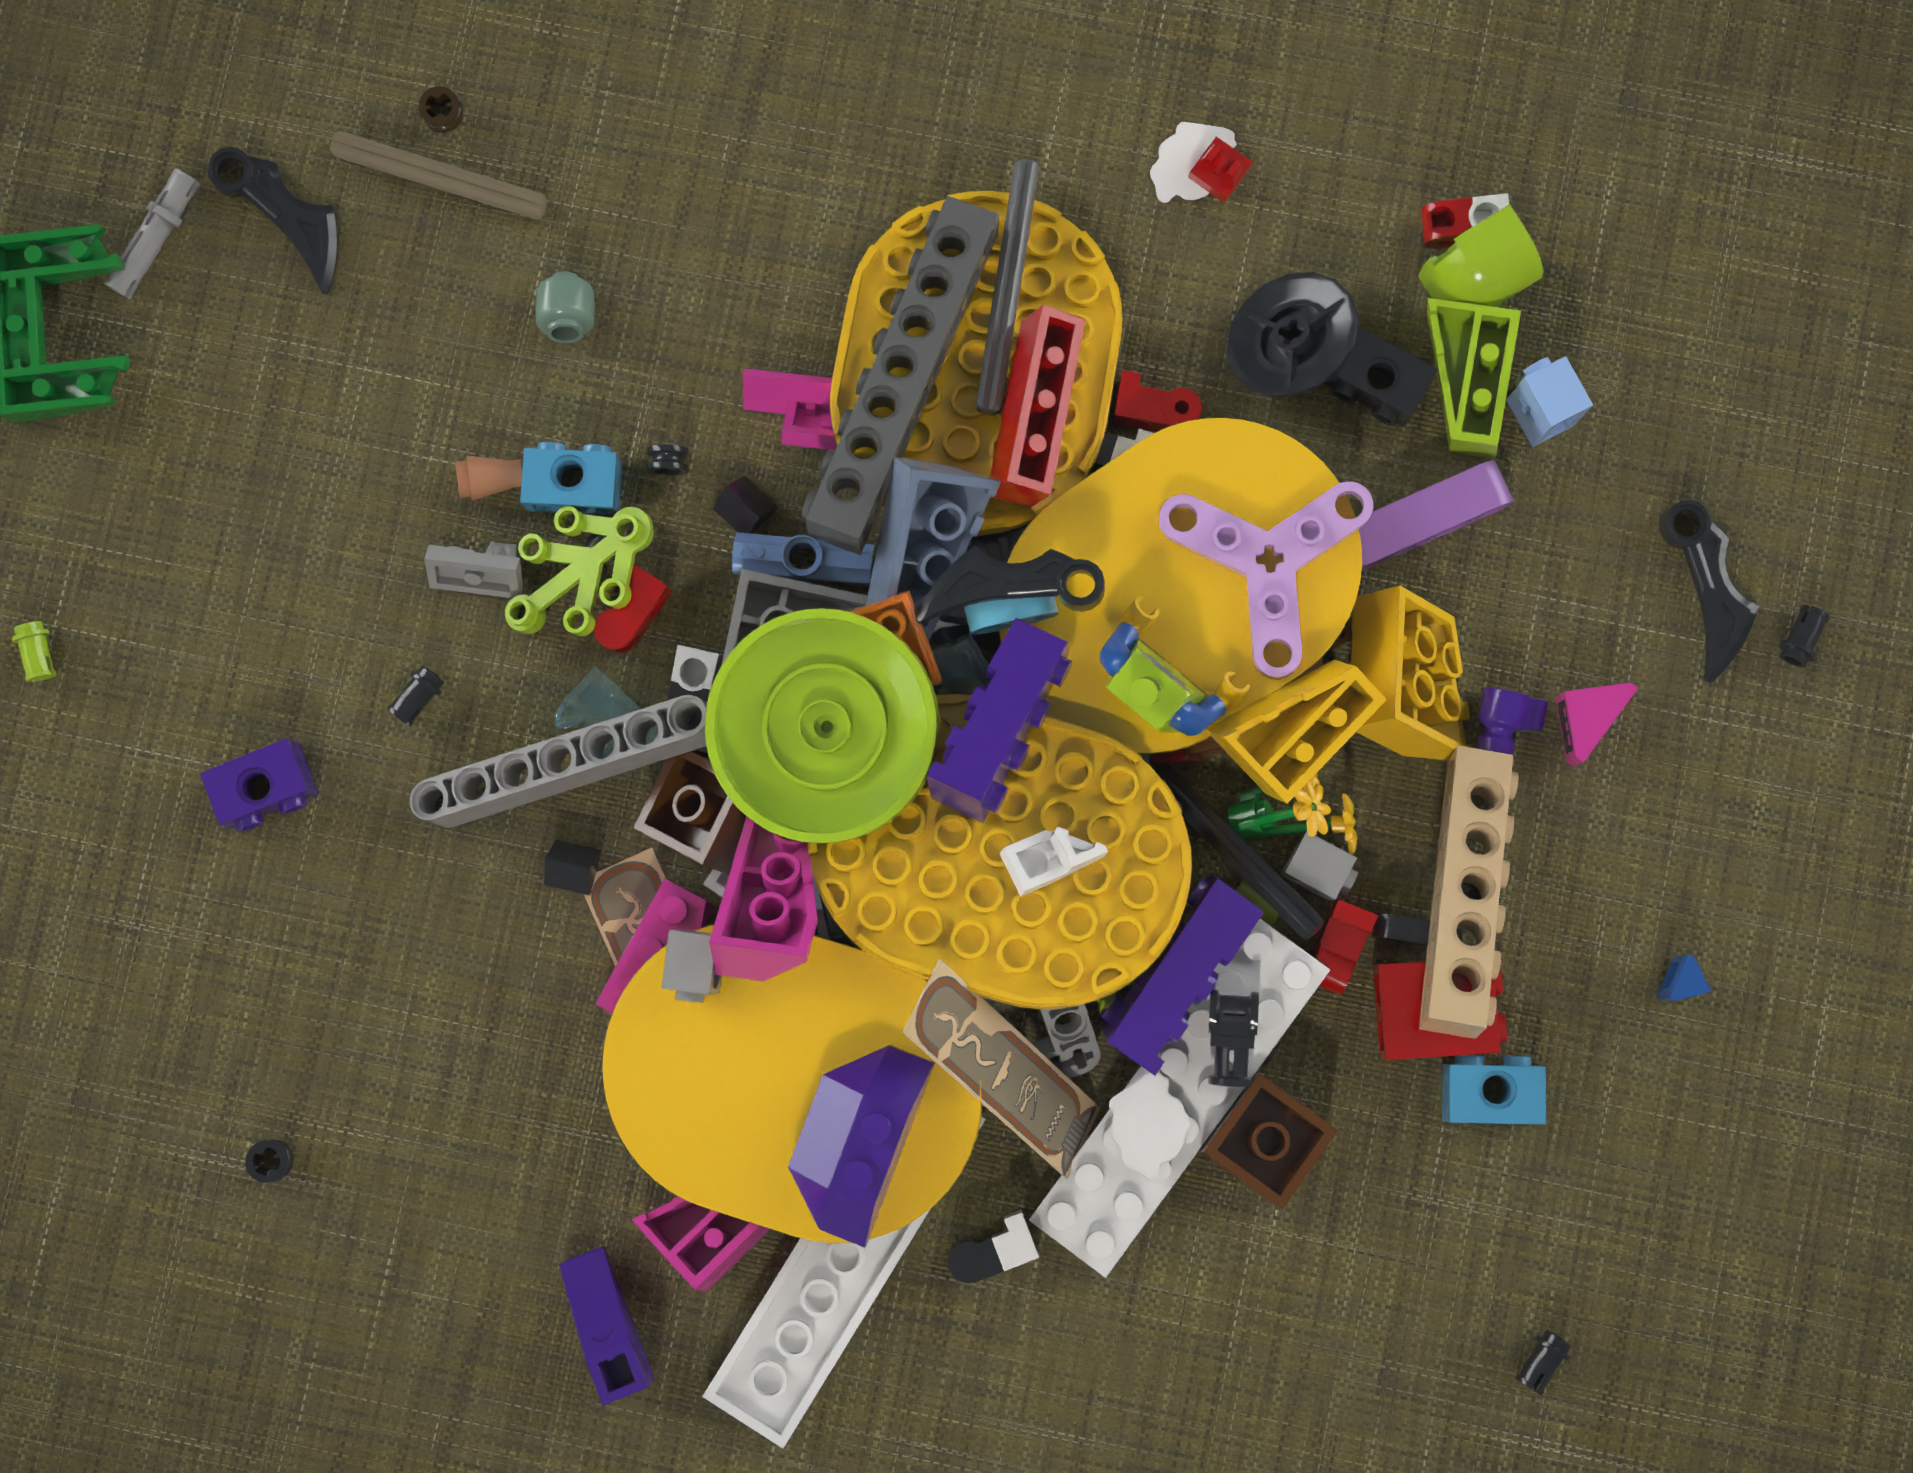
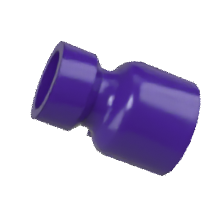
M1484 687L1478 711V719L1484 725V733L1478 736L1476 749L1513 755L1515 743L1512 740V734L1518 730H1543L1548 701L1531 698L1528 695L1509 690Z

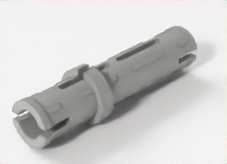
M174 168L167 184L155 202L150 201L147 205L146 210L149 212L121 256L125 270L110 273L104 285L131 300L138 284L161 250L165 240L173 228L178 229L183 222L180 217L197 189L201 186L199 182L181 170Z

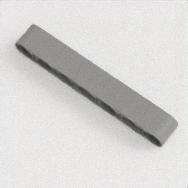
M693 695L680 696L425 779L413 788L410 795V808L413 814L422 820L445 828L456 827L707 746L705 739L707 702ZM701 711L702 719L697 728L690 730L689 722L691 717ZM657 725V737L653 742L646 744L648 731ZM614 739L615 746L613 752L604 758L603 750L605 745ZM571 753L569 767L561 772L563 758ZM528 767L527 779L523 784L519 785L518 778L520 773ZM485 781V791L483 795L477 799V789L480 786V784ZM443 795L442 807L435 812L436 801Z

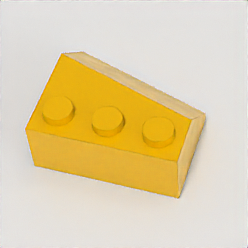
M1402 586L1357 596L1351 620L1352 650L1349 664L1356 666L1387 700L1356 732L1406 757L1448 760L1457 746L1475 748L1474 744L1466 745L1463 721L1470 720L1468 702L1461 701L1456 678L1462 674L1463 668L1455 617Z

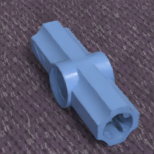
M736 532L732 553L733 574H741V570L745 569L806 583L819 581L870 586L874 566L875 545L865 544L861 555L807 535L783 537ZM802 549L813 551L816 554V560L811 567L800 570L792 566L791 561L797 551Z

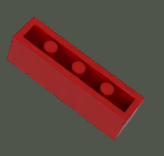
M1041 305L1021 322L990 477L1002 481L994 498L1025 508H1031L1051 495L1085 325L1084 318Z

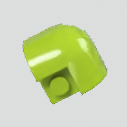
M1509 204L1454 239L1455 244L1438 257L1435 255L1429 258L1418 274L1419 279L1433 299L1500 307L1504 301L1540 280L1543 276V267L1534 242Z

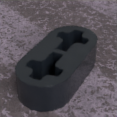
M1375 913L1378 915V918L1373 927L1372 937L1428 946L1430 920ZM1464 928L1457 929V936L1461 942Z

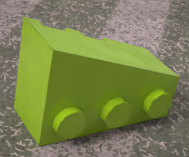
M1428 298L1427 318L1435 367L1438 369L1436 373L1450 453L1496 459L1521 310Z

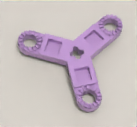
M1342 482L1269 531H1266L1194 496L1180 494L1169 498L1163 504L1159 514V526L1164 536L1172 541V543L1179 544L1208 560L1246 577L1253 661L1255 667L1262 675L1269 679L1279 680L1290 676L1297 669L1302 658L1295 572L1362 528L1368 522L1373 512V499L1370 492L1363 485L1356 482ZM1352 494L1354 497H1357L1361 501V514L1354 519L1341 517L1335 509V501L1340 496ZM1178 507L1190 508L1197 518L1194 528L1186 532L1175 530L1169 522V516L1174 509L1176 510ZM1265 548H1272L1274 556H1282L1283 562L1276 564L1275 570L1272 573L1266 572L1265 565L1256 563V558L1263 556ZM1275 641L1287 645L1291 654L1290 662L1279 668L1270 666L1263 656V650L1266 645Z

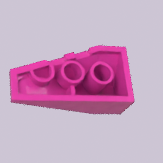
M746 816L709 945L716 975L766 981L807 962L818 922L812 866L808 852V842L792 840L774 834Z

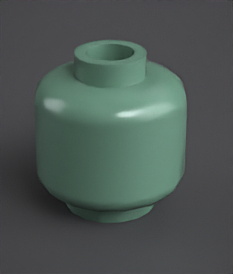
M567 271L557 272L543 280L536 288L535 322L537 327L549 339L555 342L573 343L579 341L594 327L595 292L592 286L576 274Z

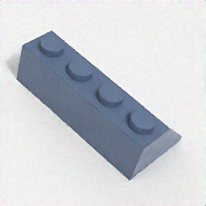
M894 457L866 605L910 591L918 612L937 580L966 552L972 536L977 537L984 521L982 514L990 497H995L1002 481L940 463ZM940 616L922 624L928 642Z

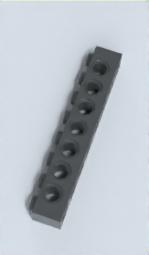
M946 196L940 211L935 209L932 211L925 229V236L928 237L923 250L918 248L915 250L909 264L908 275L911 276L906 290L899 288L893 299L890 314L894 315L890 327L889 329L882 327L876 338L873 354L877 356L871 369L864 368L858 379L855 394L859 395L854 409L847 408L842 415L838 427V435L841 436L835 451L829 449L825 454L820 468V476L824 478L818 491L811 490L805 500L802 517L806 518L808 536L861 555L888 493L894 457L903 458L997 239L998 213L950 196ZM947 249H956L961 254L956 257H947L942 252ZM930 288H940L945 293L937 297H931L924 292ZM914 327H921L928 331L920 337H914L906 333ZM895 367H905L911 371L904 377H895L889 374V371ZM878 407H888L894 411L885 418H878L871 414ZM862 447H869L876 451V454L868 459H860L853 455L857 449ZM843 488H852L859 493L854 499L848 501L840 500L835 496Z

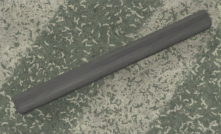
M1018 159L1014 163L976 401V409L981 414L998 415L1002 408L1038 179L1039 165L1033 160Z

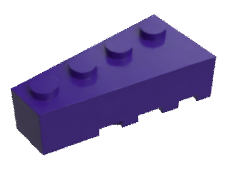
M1015 618L987 668L986 677L991 680L987 687L982 684L976 687L968 701L964 720L968 721L964 729L954 726L945 742L946 749L942 758V762L945 764L942 765L934 761L927 774L931 799L981 823H984L989 811L995 814L998 813L1008 793L1009 787L1004 786L1003 783L1011 768L1019 771L1030 748V745L1025 743V740L1032 726L1040 729L1050 710L1051 702L1047 701L1046 698L1053 684L1061 687L1069 673L1072 660L1067 658V641Z

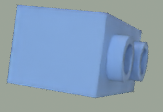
M1566 356L1551 363L1549 357H1546L1527 367L1523 371L1525 375L1514 382L1516 388L1506 399L1532 448L1572 428L1593 406Z

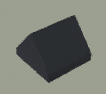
M743 476L725 487L713 510L738 533L754 534L776 511L778 506L750 480Z
M555 840L545 857L544 885L590 896L602 851Z

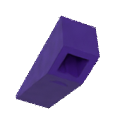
M601 1246L560 1263L559 1267L585 1361L602 1405L604 1406L648 1388L655 1381V1377L605 1247Z

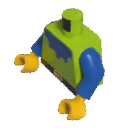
M1138 596L1123 612L1121 616L1122 622L1117 626L1100 652V663L1109 674L1106 687L1158 731L1169 733L1182 732L1188 736L1200 734L1222 716L1226 709L1236 710L1250 690V685H1246L1243 689H1238L1231 685L1236 673L1230 671L1224 675L1213 694H1206L1139 638V634L1145 632L1159 616V609L1156 608L1150 615L1144 613L1139 606L1144 597Z

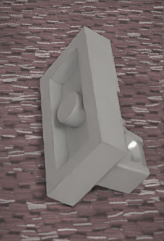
M491 541L485 553H477L474 550L462 549L456 546L428 545L424 561L429 588L514 598L522 594L523 579L518 546L516 544L495 543Z

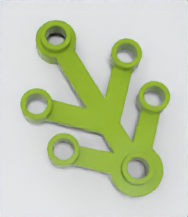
M572 506L560 508L554 516V525L558 531L571 537L577 536L581 532L606 536L592 548L548 542L537 534H527L524 536L518 546L519 554L523 559L533 564L550 561L570 565L530 596L523 594L511 599L505 608V618L508 625L512 629L524 634L538 632L546 622V608L579 583L575 606L565 612L563 625L572 634L587 636L595 627L596 621L593 612L603 564L614 555L615 561L612 578L602 583L599 589V597L604 604L612 608L620 609L625 607L630 602L632 595L629 584L635 555L637 552L647 548L654 536L651 518L639 508H623L612 518L586 515ZM574 514V524L566 528V519ZM633 522L634 528L632 533L625 537L624 532L627 525ZM538 542L539 550L535 555L531 556L530 548L534 543ZM619 586V597L611 601V591ZM525 605L526 613L523 618L518 620L519 610ZM583 614L584 622L581 627L576 629L574 625L575 619L578 615Z

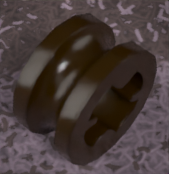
M435 86L422 94L418 109L421 117L430 129L439 133H447L459 126L463 119V109L452 90L442 86ZM447 101L450 102L447 103L450 110L447 116L439 113L435 118L432 117L435 116L432 110V106L435 103L443 106Z

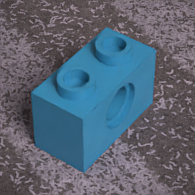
M540 442L537 448H524L520 503L528 512L556 513L564 506H572L587 515L614 516L620 510L623 462L616 452H611V447L587 444L583 446V451L565 450L566 446L561 443ZM572 468L583 470V478L578 485L574 487L562 486V477L567 470Z
M1480 1055L1455 1056V1064H1442V1121L1450 1123L1546 1125V1067L1532 1066V1060L1529 1056H1502L1503 1065H1484V1056ZM1491 1076L1498 1077L1504 1086L1502 1097L1494 1103L1489 1102L1483 1095V1084Z

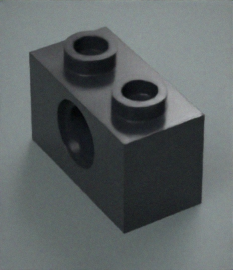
M1358 326L1356 344L1343 367L1324 384L1331 387V393L1338 399L1349 404H1355L1357 401L1372 410L1371 415L1378 421L1389 426L1399 424L1405 427L1438 369ZM1370 372L1383 373L1389 380V387L1386 389L1374 388L1368 382L1367 374Z

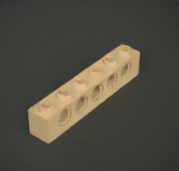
M1457 746L1447 761L1420 1011V1030L1476 1039L1487 1028V1025L1492 1026L1495 1019L1497 1000L1496 997L1490 996L1491 979H1497L1501 965V952L1494 950L1496 933L1501 934L1506 915L1505 906L1499 905L1500 888H1506L1510 873V862L1503 860L1505 844L1511 842L1514 830V816L1508 815L1509 799L1513 800L1515 798L1519 780L1518 772L1512 771L1513 755ZM1478 795L1486 799L1490 810L1477 808L1472 803L1471 796ZM1474 839L1479 841L1484 846L1486 854L1479 855L1473 853L1468 848L1466 840ZM1468 883L1474 885L1479 890L1481 899L1473 900L1468 898L1463 893L1461 884ZM1464 928L1471 931L1476 938V945L1469 946L1461 942L1457 936V929ZM1452 974H1461L1467 977L1471 982L1472 991L1463 992L1457 989L1453 984Z

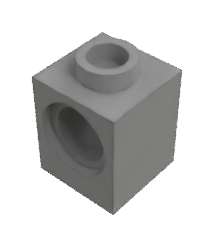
M1308 831L1301 834L1280 876L1330 902L1336 900L1338 894L1346 897L1358 875V872L1352 869L1357 857L1317 836L1309 837Z
M683 929L669 930L661 988L676 990L675 999L703 1003L705 995L720 993L722 975H716L709 945L712 933Z

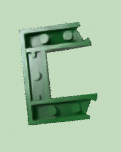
M99 224L0 236V417L11 423L77 414L111 406L115 403L116 399L110 397V393L119 371L128 372L130 358L126 355L46 364L42 286L77 281L125 270L121 257L117 253L109 256L99 240L105 233L103 227Z

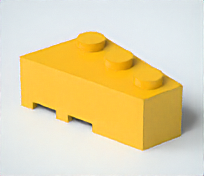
M1332 660L1209 726L1205 730L1267 795L1288 804L1387 699L1356 666Z

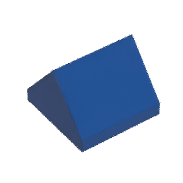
M1690 955L1673 957L1657 993V999L1677 1001L1712 992L1695 957Z

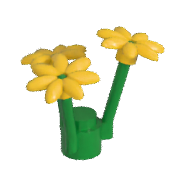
M1318 773L1294 796L1297 801L1294 802L1293 807L1273 811L1267 799L1260 801L1259 797L1266 793L1259 786L1240 792L1241 802L1228 806L1230 826L1244 840L1255 837L1259 841L1272 836L1302 834L1308 831L1309 837H1314L1317 832L1325 835L1328 831H1332L1333 834L1345 833L1349 854L1352 855L1356 850L1357 833L1353 828L1356 823L1353 817L1354 804L1346 793L1342 794L1343 815L1331 816V820H1326L1324 816L1331 813V808L1327 804L1320 802L1323 797V786L1320 785ZM1296 817L1299 821L1306 820V823L1275 826L1276 821Z

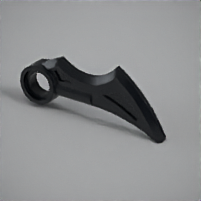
M234 147L221 148L213 153L208 161L207 173L208 178L216 189L228 197L245 196L293 243L307 264L322 294L327 295L332 286L338 253L337 223L333 205H313L297 199L284 186L278 166L274 162L248 156L239 148ZM232 161L243 164L244 174L239 181L225 183L221 180L220 173L225 164Z
M1682 500L1665 510L1661 515L1659 528L1664 541L1673 547L1683 549L1700 602L1705 628L1706 655L1704 681L1710 683L1728 667L1741 649L1751 630L1759 605L1743 597L1729 579L1725 561L1729 538L1711 521L1708 510L1701 503L1693 500ZM1679 512L1690 513L1695 518L1697 528L1693 536L1685 537L1676 532L1674 518Z
M975 545L960 556L937 580L923 601L916 615V620L919 624H923L950 611L982 602L1057 596L1069 609L1084 612L1092 610L1100 604L1105 593V580L1103 572L1095 563L1084 559L1076 560L1053 549L1030 561L1006 563L989 557ZM1080 573L1089 575L1095 582L1092 593L1082 598L1071 595L1067 590L1069 579Z

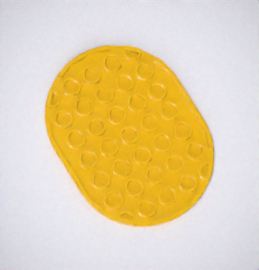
M969 191L947 195L998 213V236L903 458L940 463L990 477L1021 322L1041 305H1046L1084 318L1085 325L1051 495L1031 508H1025L990 497L982 514L984 521L977 536L1003 533L1031 523L1046 506L1086 478L1103 444L1123 321L1119 287L1105 260V255L1097 243L1086 231H1081L1069 220L1062 217L1060 211L1034 200L1001 412L993 416L981 414L977 411V394L1010 194L997 191ZM945 199L925 207L918 206L894 221L892 227L875 244L868 248L858 265L848 294L830 391V414L837 446L841 439V436L838 435V427L842 415L847 408L853 410L859 398V395L855 394L860 374L864 368L871 369L877 356L873 354V348L878 333L882 327L889 329L894 315L890 314L895 294L899 288L906 290L911 276L908 275V268L913 253L917 248L924 249L928 237L925 236L928 219L934 209L941 210ZM947 249L942 254L947 257H956L961 252L956 249ZM930 288L924 293L931 297H937L945 292L940 288ZM914 327L906 333L914 337H920L928 331L921 327ZM895 367L889 371V374L895 377H904L911 371L905 367ZM878 407L871 414L878 418H885L894 411L888 407ZM862 447L857 449L853 455L860 459H868L874 456L876 451L869 447ZM886 495L885 500H884V502H883V504H882V508H883V509H885V504H886L887 495Z
M1230 418L1192 420L1169 426L1151 434L1046 506L1022 533L1007 563L1030 561L1053 549L1076 560L1084 559L1095 563L1103 572L1105 580L1104 597L1100 604L1092 610L1084 612L1073 611L1066 607L1059 599V596L1055 598L1059 614L1053 618L1030 624L1067 641V658L1072 660L1071 668L1062 686L1059 687L1053 684L1046 698L1047 701L1051 702L1047 715L1106 733L1123 742L1139 754L1173 752L1190 747L1211 737L1206 730L1195 736H1188L1182 732H1160L1106 687L1109 674L1100 663V652L1117 626L1122 622L1121 616L1123 612L1138 596L1144 597L1139 603L1144 613L1150 615L1156 608L1159 609V616L1145 632L1139 634V638L1206 694H1213L1224 675L1230 671L1236 673L1231 685L1238 689H1243L1246 685H1250V690L1236 710L1226 709L1225 713L1211 725L1286 686L1314 666L1339 637L1350 617L1357 598L1362 571V544L1359 529L1295 572L1302 658L1299 666L1290 676L1278 680L1269 679L1262 675L1255 667L1253 661L1246 577L1208 560L1179 544L1172 543L1160 530L1159 514L1163 504L1169 498L1175 495L1187 494L1269 531L1334 486L1340 484L1325 463L1297 440L1259 423ZM1347 495L1340 496L1335 501L1336 512L1345 519L1356 518ZM1178 507L1169 516L1171 526L1180 532L1191 530L1197 523L1195 513L1190 508ZM1265 548L1263 556L1256 558V563L1265 565L1266 572L1270 573L1274 572L1277 563L1283 562L1282 556H1274L1272 548ZM1082 573L1072 576L1067 583L1069 593L1080 598L1091 594L1095 587L1094 580L1089 575ZM1009 629L999 631L1001 643ZM1271 642L1263 650L1265 661L1272 667H1283L1290 662V649L1282 642Z
M936 695L940 717V734L935 761L942 765L945 764L942 762L946 749L945 742L954 726L964 729L968 721L964 720V715L972 695ZM1047 715L1040 729L1032 726L1025 740V743L1030 745L1028 754L1019 771L1012 768L1003 783L1004 786L1009 787L1006 798L997 814L989 811L984 823L931 799L928 780H926L923 788L911 804L882 828L846 841L833 843L808 842L812 873L824 905L841 930L860 949L893 969L925 980H929L939 959H941L967 983L966 987H968L969 991L997 1002L1031 1009H1062L1097 1001L1130 984L1145 972L1163 952L1180 923L1187 902L1192 871L1191 845L1181 809L1166 782L1142 759L1139 753L1123 742L1098 730ZM1056 827L1068 830V835L1093 845L1098 842L1106 846L1108 853L1103 858L1020 897L1000 856V852L1004 847L1045 830L1053 832Z
M714 925L695 931L712 933ZM814 935L807 962L766 981L722 976L720 993L705 995L703 1003L675 999L676 990L661 988L666 945L637 971L624 989L610 1019L604 1043L603 1083L606 1101L612 1121L627 1150L640 1167L656 1182L686 1201L794 1237L825 1243H852L818 1228L788 1165L823 1074L888 1045L935 1062L903 1033L928 980L893 969L874 959L860 948ZM935 1062L869 1240L892 1233L918 1219L938 1203L954 1185L964 1170L978 1137L983 1108L981 1103V1082L979 1101Z

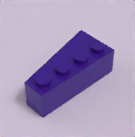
M1213 873L1210 874L1206 881L1203 878H1199L1190 888L1187 897L1188 906L1183 912L1174 935L1160 956L1145 972L1131 982L1122 997L1115 993L1100 1013V1017L1104 1019L1100 1026L1107 1042L1154 1076H1156L1165 1062L1157 1056L1165 1043L1170 1044L1173 1040L1178 1042L1189 1026L1187 1021L1190 1017V1012L1187 1010L1192 1003L1198 1005L1205 1001L1215 987L1219 974L1214 969L1218 963L1223 966L1230 964L1264 913L1256 904Z

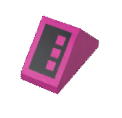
M1629 682L1565 691L1555 697L1565 761L1569 765L1575 767L1584 763L1638 689L1637 686Z

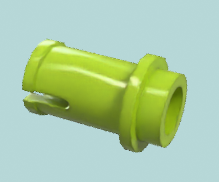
M41 621L28 622L14 627L15 635L11 639L13 643L18 644L26 674V682H38L55 677L57 673L53 667L46 639L50 635L49 630L44 629Z

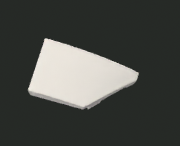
M1056 827L1053 832L1045 830L1004 847L1000 852V856L1020 897L1103 858L1108 853L1106 846L1098 842L1093 845L1068 835V830Z

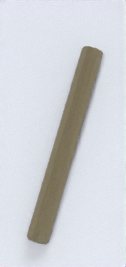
M337 131L331 142L330 151L337 158L532 219H542L547 208V199L542 193L353 134Z

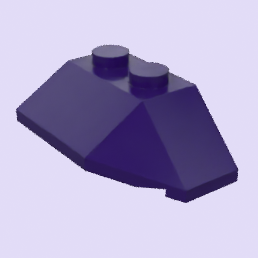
M888 1045L822 1075L788 1165L820 1230L865 1248L867 1246L935 1062Z

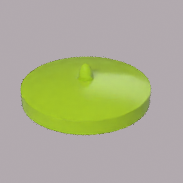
M824 608L800 610L776 617L764 623L740 641L728 655L714 679L708 697L705 716V739L708 756L713 771L730 800L749 819L764 829L788 839L810 843H833L855 839L876 831L894 820L911 804L923 788L927 780V774L936 758L940 734L939 708L932 682L926 669L910 647L896 634L871 619L852 612Z

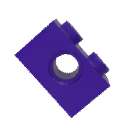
M288 738L200 773L218 824L231 829L236 828L237 832L248 831L264 823L263 816L278 810L281 815L303 809L308 805L306 799L319 794L300 743ZM266 776L270 782L269 793L263 799L256 800L253 795V785L259 778Z

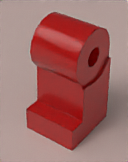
M1122 371L1112 418L1113 425L1158 432L1169 426L1199 419L1202 405L1198 395L1192 390L1176 388L1168 392L1139 386L1141 373Z
M635 564L633 565L629 584L632 593L630 602L623 608H612L602 612L595 622L594 634L597 641L608 651L615 654L626 653L636 646L673 593L667 585Z
M1339 899L1332 902L1313 950V957L1330 969L1318 987L1338 995L1344 992L1378 915Z

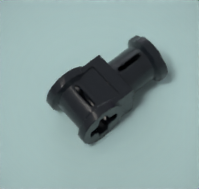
M1218 989L1211 991L1208 1033H1211L1210 1046H1215L1214 1074L1209 1076L1208 1084L1227 1087L1252 1086V1079L1248 1077L1249 1048L1254 1049L1255 1035L1257 1036L1259 992H1251L1250 996L1220 995ZM1223 1010H1229V1011H1244V1012H1246V1013H1245V1014H1230V1013H1223L1222 1011H1223ZM1230 1050H1234L1233 1071H1229Z

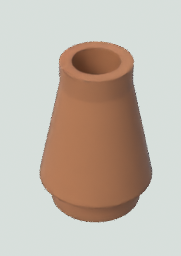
M466 456L467 460L455 461L460 498L471 497L472 501L508 489L521 487L522 466L520 459L506 460Z

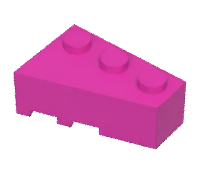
M664 878L595 1004L613 1014L620 996L633 976L653 955L667 945L669 930L683 929L695 931L707 927L712 903Z
M679 1196L663 1206L631 1219L692 1288L699 1291H708L770 1230V1228L701 1207Z

